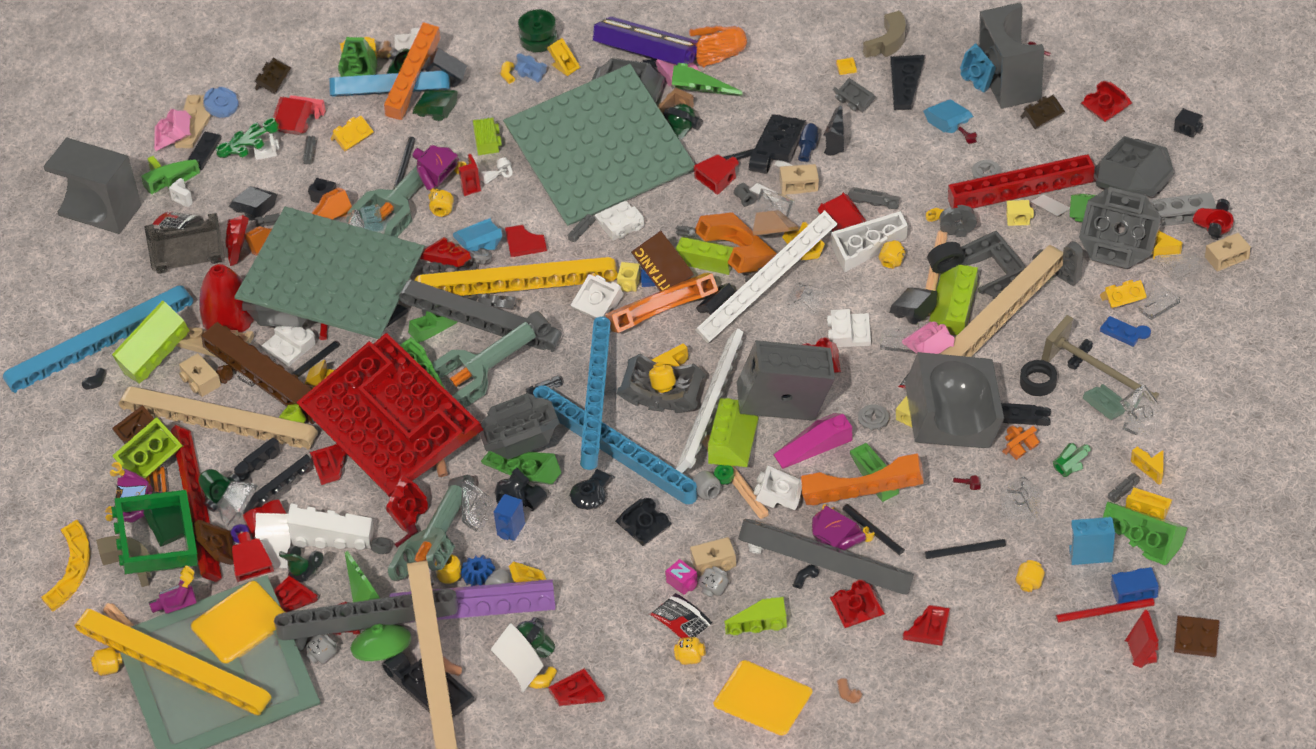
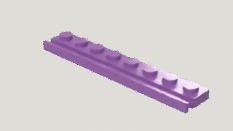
M553 579L446 588L453 589L456 592L458 611L454 615L439 617L437 620L555 610ZM411 592L390 593V597L400 596V595H406V594H412V593H411Z

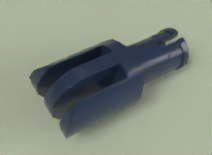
M813 123L807 124L800 136L799 146L801 150L798 160L801 162H809L811 151L817 146L819 138L818 127Z

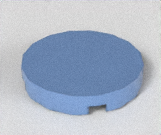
M225 87L210 88L205 93L203 99L206 111L219 118L231 116L236 112L239 104L236 94Z

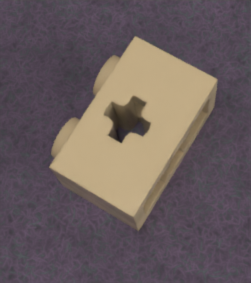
M816 164L780 166L779 181L782 195L818 191L819 178Z
M1239 233L1206 245L1205 258L1218 272L1249 259L1251 247Z
M198 353L179 364L181 371L179 375L182 381L188 382L191 390L194 393L198 392L201 397L221 386L218 374Z
M729 537L690 547L691 560L697 572V577L702 576L706 568H712L713 566L723 571L736 567V555Z

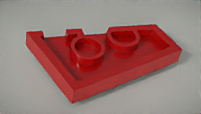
M443 237L425 248L420 259L461 267L471 259V255L466 249L460 246L456 247L454 242H448L447 238Z

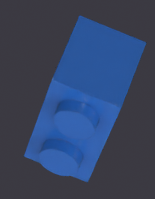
M504 494L493 511L496 531L500 538L515 541L526 524L523 503L521 499Z
M1152 567L1119 572L1111 577V589L1117 604L1158 598L1159 585Z

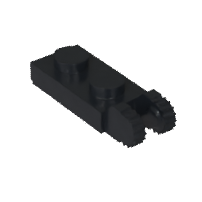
M1001 403L1004 415L1002 423L1036 424L1038 426H1049L1051 424L1049 419L1051 409L1048 407Z
M272 437L245 457L243 461L234 467L235 475L243 482L250 478L252 471L261 469L266 461L274 459L280 452L278 440Z

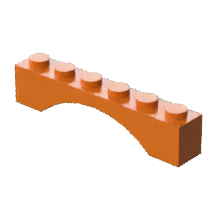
M422 23L384 103L385 116L398 120L403 119L420 71L439 43V27Z
M338 187L324 194L312 214L329 219L346 216L352 207L346 191ZM259 226L244 234L252 254L258 255L272 228Z
M703 273L606 313L605 316L611 322V331L619 333L660 312L703 298L719 290L713 274Z
M918 453L900 456L885 468L866 476L838 478L818 472L802 475L801 483L802 495L806 505H818L889 490L914 487L924 484L922 464Z

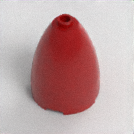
M222 264L212 266L202 282L199 297L201 321L206 330L218 322L222 326H227L230 330H238V333H242L254 321L247 311H243L242 303L244 301L235 299V295L243 280L231 268Z

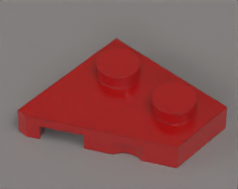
M337 444L310 452L321 485L340 480L346 453Z
M290 575L274 589L280 607L285 612H290L318 600V596Z
M929 605L923 611V614L914 621V625L908 631L905 630L903 632V640L942 646L950 608Z
M585 668L548 687L550 694L559 706L605 701L604 694Z

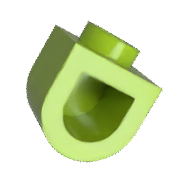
M296 404L288 405L279 416L281 419L304 424L306 421V416L300 406Z

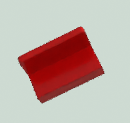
M468 154L469 164L458 167L461 189L464 196L481 191L478 167L472 154Z

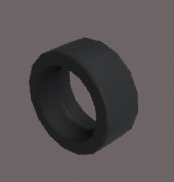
M946 242L933 248L928 253L927 259L933 272L943 274L961 265L965 260V256L959 243Z
M1033 360L1024 364L1021 368L1020 386L1027 394L1041 397L1050 394L1056 388L1057 371L1051 363L1044 360ZM1038 372L1046 374L1050 377V380L1044 383H1034L1027 379V376Z

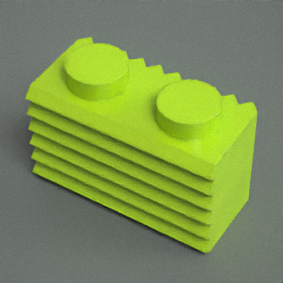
M493 117L473 120L478 156L499 153L498 146H502L500 135H496L500 134L498 123H494Z

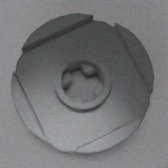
M957 205L958 208L953 209L952 207L946 208L939 216L940 230L942 232H947L948 235H956V237H965L977 225L975 212L972 208L965 205Z
M478 294V302L495 307H515L516 297Z

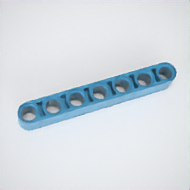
M444 71L420 72L413 92L449 90V74ZM399 73L329 78L330 96L370 95L372 93L387 94L390 93Z

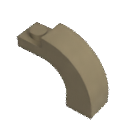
M900 10L884 15V27L887 30L885 35L863 42V54L866 58L875 57L881 53L884 57H888L903 46L906 38V21Z
M109 536L96 540L103 566L119 562L118 555H122L121 550L117 551L116 539H119V536ZM126 537L129 557L149 555L148 550L142 543L133 538ZM150 571L138 573L141 587L148 586V578H151Z

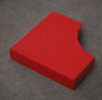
M523 225L505 227L511 257L547 251L544 234L536 235L530 233Z

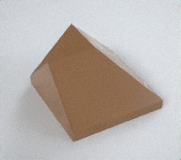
M779 210L756 213L753 235L799 230V227Z

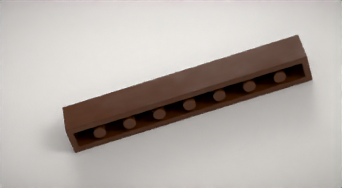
M216 322L201 335L202 344L205 349L286 407L293 404L298 405L296 402L313 389L310 385L301 382L296 375H291L282 365H277L268 355L260 353L255 346L246 343L241 336H236L227 326H222ZM301 408L304 415L306 416V421H308L311 424H314L315 422Z

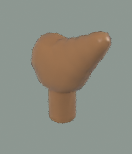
M385 40L383 48L377 51L378 57L387 58L392 49L388 40Z

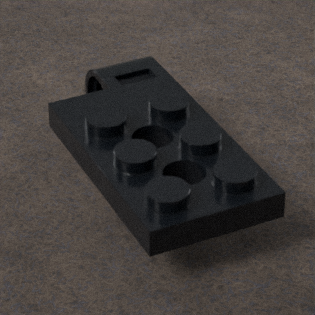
M772 114L750 156L749 171L767 174L771 165V159L789 162L800 139L802 130L806 126V120Z
M402 652L385 660L382 663L385 673L430 713L422 658L412 666ZM445 672L453 718L474 702L475 699L473 694L449 673Z

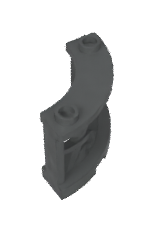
M642 354L628 359V366L622 384L616 392L620 397L633 405L641 404L649 407L648 410L664 412L666 409L673 410L675 413H682L697 408L698 402L695 400L701 380L706 375L695 364L671 366L676 379V383L673 386L674 389L663 394H657L650 385L649 371L657 363ZM635 369L638 370L639 376L634 373Z

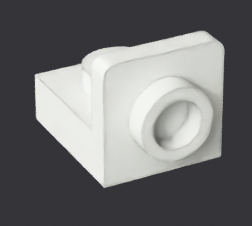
M273 133L269 134L270 141L264 142L265 144L262 148H254L256 160L277 156L276 150L279 149L278 140L273 138Z
M179 178L169 187L173 201L186 207L193 203L190 191L185 188L184 179Z

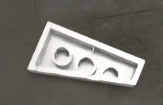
M901 211L831 232V247L845 273L880 254L885 242L893 240L901 242L907 238L908 225Z
M290 504L287 526L292 546L304 548L305 546H315L317 548L335 547L337 549L347 547L358 550L371 548L374 534L372 518L352 514L340 516L335 511L328 510L327 513L315 511L316 508L314 507L301 509L297 508V504Z

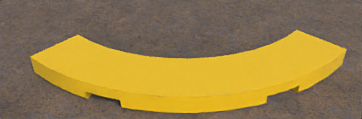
M77 519L60 529L68 542L70 557L65 570L66 573L50 591L41 597L42 601L52 612L70 599L81 585L88 570L90 561L89 542L82 525Z

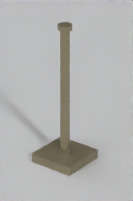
M1066 315L1046 338L1041 360L1050 362L1064 348L1147 397L1151 403L1158 399L1159 393L1148 390L1069 343L1068 339L1074 319L1071 316Z

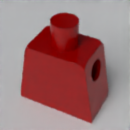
M720 155L712 156L694 165V178L718 195L736 178L735 167L739 165L738 160L733 156L728 160Z
M249 532L238 534L240 544L232 546L234 572L237 582L274 572L272 562L260 539L251 540Z

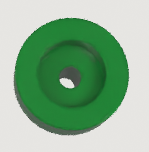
M718 465L714 470V476L719 479L721 484H728L733 481L735 475L732 466Z

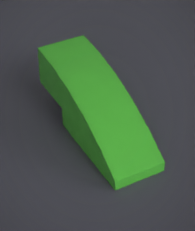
M186 160L156 168L142 175L141 178L144 188L152 195L166 186L169 188L179 178L184 179V182L199 174L200 170L197 160Z
M426 311V316L410 320L408 333L416 342L420 343L453 326L457 321Z
M867 443L850 450V455L862 476L875 473L887 466ZM899 489L879 492L876 495L884 502L898 495Z

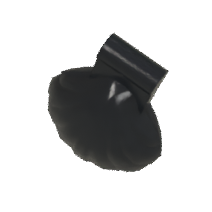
M518 468L512 471L509 479H502L497 482L495 488L497 504L503 495L506 494L521 499L524 507V488L529 479Z
M596 469L589 480L581 481L572 487L569 494L572 503L577 508L585 510L598 508L605 502L606 494L604 488L611 482L613 476Z

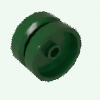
M543 9L530 10L522 14L518 20L520 43L525 50L535 53L548 51V46L557 41L556 20L549 11Z

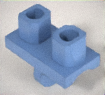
M517 54L515 70L518 71V75L522 78L527 76L536 82L541 81L542 75L546 73L547 65L536 62L530 55Z

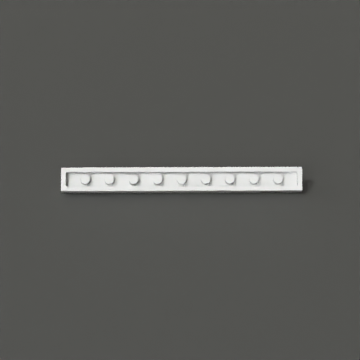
M826 211L821 213L695 329L696 332L709 343L832 230L837 223Z
M738 328L726 342L676 467V470L681 473L687 468L691 469L695 464L696 458L694 457L702 447L700 442L707 434L705 429L712 421L710 416L715 412L718 406L716 402L723 393L721 389L728 381L726 376L731 372L733 368L731 363L734 362L738 355L736 350L740 348L743 342L741 338L744 332Z

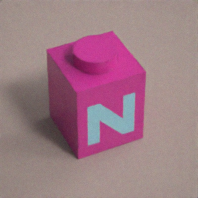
M677 560L665 571L666 582L681 594L685 595L688 591H693L698 583L697 572L682 560Z

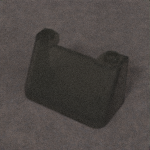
M217 213L208 214L206 221L201 218L200 222L186 224L183 229L164 228V226H160V229H155L153 224L144 226L151 268L159 274L167 272V269L205 262L220 263L225 258L221 225Z

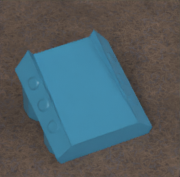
M977 43L964 55L960 67L961 77L965 81L971 80L974 87L983 93L990 87L996 68Z
M951 99L923 111L928 123L944 133L956 132L958 125L967 123L973 117L968 109Z
M488 218L454 232L453 237L466 250L478 251L480 248L495 250L502 238L501 228H498L491 221V218Z

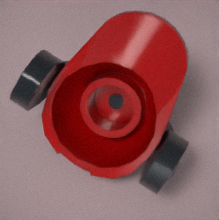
M1219 199L1216 209H1198L1193 216V223L1205 227L1208 234L1211 235V239L1218 240L1220 235L1227 234L1233 226V215L1228 212L1230 207L1229 201Z

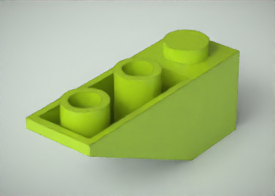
M784 598L762 599L725 620V634L739 635L745 632L759 633L762 630L772 629L778 631L782 628H787Z

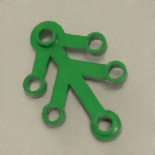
M274 117L264 121V128H261L257 122L253 123L245 134L243 131H238L229 142L219 144L216 147V154L218 157L223 158L231 154H238L240 158L245 157L249 153L246 146H254L255 149H260L265 144L261 138H254L266 132L270 134L276 132L279 129V124Z

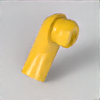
M505 61L502 64L500 75L510 84L515 81L514 76L510 73V71H513L512 67L514 68V64Z
M936 207L928 210L925 217L930 222L939 220V216L944 209Z
M548 667L543 675L535 676L529 687L534 689L549 687L557 670L553 667Z

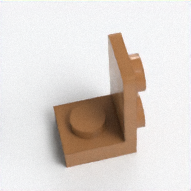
M675 88L657 106L664 115L666 108L674 107L680 103L687 104L693 108L694 99L692 94Z

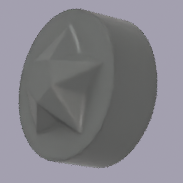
M377 537L372 540L371 550L378 554H387L391 551L392 543L387 538Z

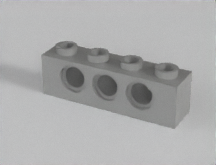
M1212 192L1150 200L1162 218L1160 227L1193 223V216L1198 209H1216Z

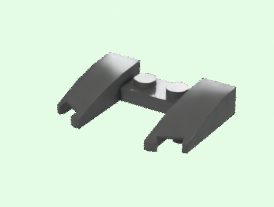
M997 230L961 246L965 256V260L961 265L967 266L993 257L1006 273L1005 276L978 288L979 293L991 295L993 299L1026 268Z

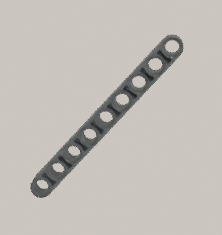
M415 280L406 281L399 294L400 300L407 305L501 337L522 323H527V318ZM551 327L550 331L544 336H538L535 333L536 337L525 345L541 350L548 349L551 350L550 352H553L562 334L558 329Z
M743 519L738 539L743 542L904 595L909 594L914 574L909 571L751 519Z
M453 589L432 591L437 618L451 616L458 611L457 596ZM412 594L281 613L274 618V625L279 639L292 640L371 628L376 624L392 625L416 621Z

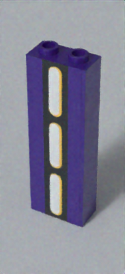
M612 16L594 24L592 41L677 65L678 63L689 64L697 58L696 44L698 40Z

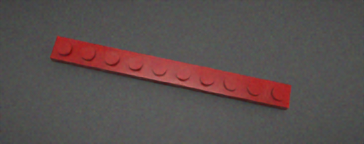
M175 425L171 429V433L183 446L176 452L182 487L183 490L187 491L200 574L205 579L217 582L222 578L219 562L197 541L194 523L197 520L210 523L207 507L203 504L205 497L199 485L200 473L191 431Z

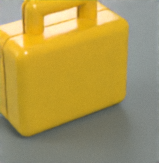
M250 581L196 618L191 623V629L222 663H229L237 657L241 658L272 636L276 630L274 618L278 614L286 612L258 582Z
M742 660L721 689L713 705L717 709L777 735H785L810 698L812 689L750 661Z

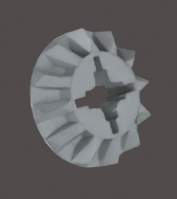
M991 160L978 161L972 167L973 178L1001 173V167ZM990 169V173L983 174V171L986 172Z
M480 248L478 251L467 250L471 255L470 262L487 264L492 259V255L484 248Z
M867 405L859 411L858 421L864 429L869 428L872 431L877 428L880 430L882 426L886 427L889 421V413L880 405ZM873 414L876 416L875 421H871Z

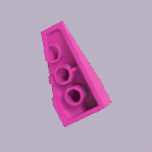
M843 413L830 414L812 423L778 450L774 457L782 469L852 441V426Z

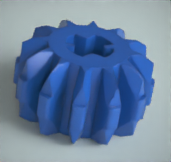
M475 554L473 559L467 558V562L463 563L461 575L466 585L481 586L485 584L487 578L495 571V566L490 558L486 559L484 555L478 558Z

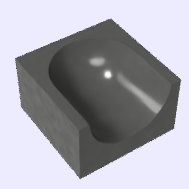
M1021 2L980 11L979 46L996 68L990 88L1001 109L1038 101L1042 98L1044 47L1042 44H1022L1023 6Z
M66 137L43 166L46 172L67 178L66 195L61 207L57 211L58 216L120 234L142 206L128 155Z
M918 352L905 381L914 441L917 443L991 448L1004 420L993 359Z

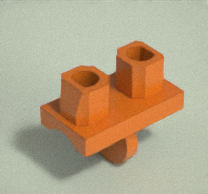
M1033 425L1023 432L1022 427H1008V435L1005 436V439L1010 442L1007 443V447L1002 452L1005 455L1010 453L1018 460L1026 453L1021 446L1023 443L1030 451L1039 445L1040 441L1035 435L1037 429Z

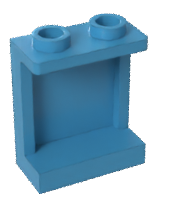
M1112 517L1071 521L1073 534L1072 545H1069V553L1072 565L1113 561L1115 530Z

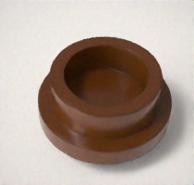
M229 365L219 366L216 370L220 382L226 384L233 377V371Z

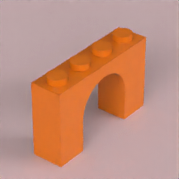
M733 212L703 215L698 220L695 232L705 242L726 240L740 246L733 248L728 260V264L738 273L757 271L758 268H763L777 255L758 235H753V231Z

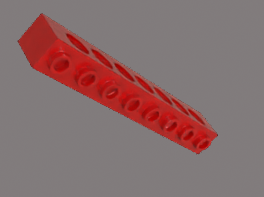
M1089 154L949 184L948 202L952 209L958 208L957 205H965L973 209L1094 182L1095 166Z

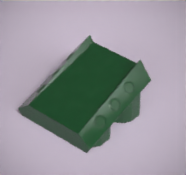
M425 91L414 106L412 114H417L420 117L432 116L433 120L442 121L449 116L456 106L458 91Z
M179 506L144 510L143 513L147 519L148 526L153 531L160 547L184 537Z

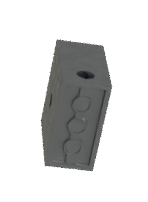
M755 340L736 382L740 414L815 420L835 380L831 348Z

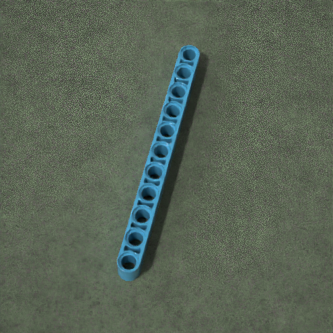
M176 286L8 369L3 374V380L12 392L17 393V390L25 389L33 385L34 382L41 381L51 376L52 373L59 372L67 368L68 365L75 364L85 359L84 357L91 356L101 351L102 348L109 347L117 343L118 340L129 337L162 300L177 313L183 310L184 307L191 306L193 298L184 286Z
M603 316L595 318L593 322L580 465L586 470L595 469L598 466L611 324L610 320Z
M547 386L536 387L533 392L535 398L550 400L559 423L582 437L585 411ZM602 422L600 450L684 504L696 502L697 485L692 479Z

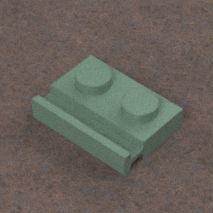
M1104 384L1084 392L1083 399L1110 420L1123 415L1125 411L1128 412L1131 408L1128 402Z

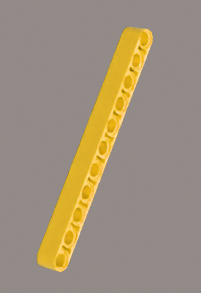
M611 257L423 274L417 276L415 281L459 296L581 285L589 274L595 277L599 275L606 282H611L617 278L618 272L616 261Z
M86 609L74 625L83 635L252 714L260 715L272 699L266 690L92 609Z

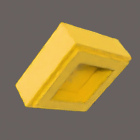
M853 57L836 60L839 75L857 73Z

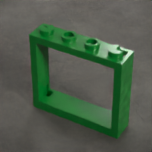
M186 490L114 498L115 506L111 507L112 519L116 518L117 522L113 523L115 535L119 534V539H116L117 551L121 550L122 555H118L119 565L124 567V574L197 566V550ZM179 506L186 550L129 557L123 512Z

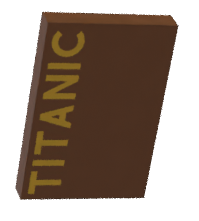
M661 230L631 251V254L659 291L684 282L694 276V273Z

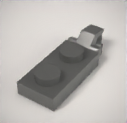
M853 187L848 192L850 199H853L852 201L856 203L865 201L870 202L874 206L882 204L886 205L888 209H897L899 207V196Z

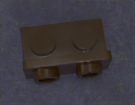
M273 57L270 63L266 62L262 68L263 74L259 73L254 82L257 84L254 89L258 90L261 86L275 94L290 72L291 67Z
M1053 94L1049 97L1043 96L1035 105L1032 103L1027 105L1023 109L1024 112L1021 118L1027 117L1036 130L1063 115L1065 110Z

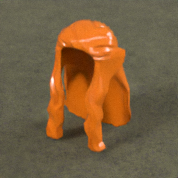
M706 26L694 30L690 29L689 31L692 37L701 36L696 44V60L699 66L703 68L720 63L730 56L738 55L747 45L744 30L736 26Z

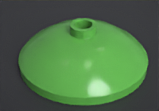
M376 624L358 634L353 640L350 649L352 655L362 661L384 660L404 651L410 645L412 637L410 631L401 625Z

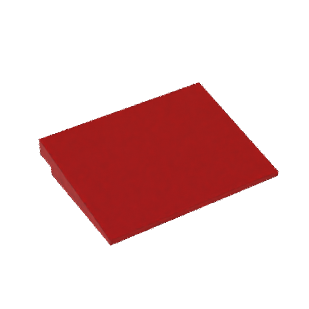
M385 333L374 343L367 342L296 402L389 497L392 496L401 476L413 481L483 431L480 422L388 333Z

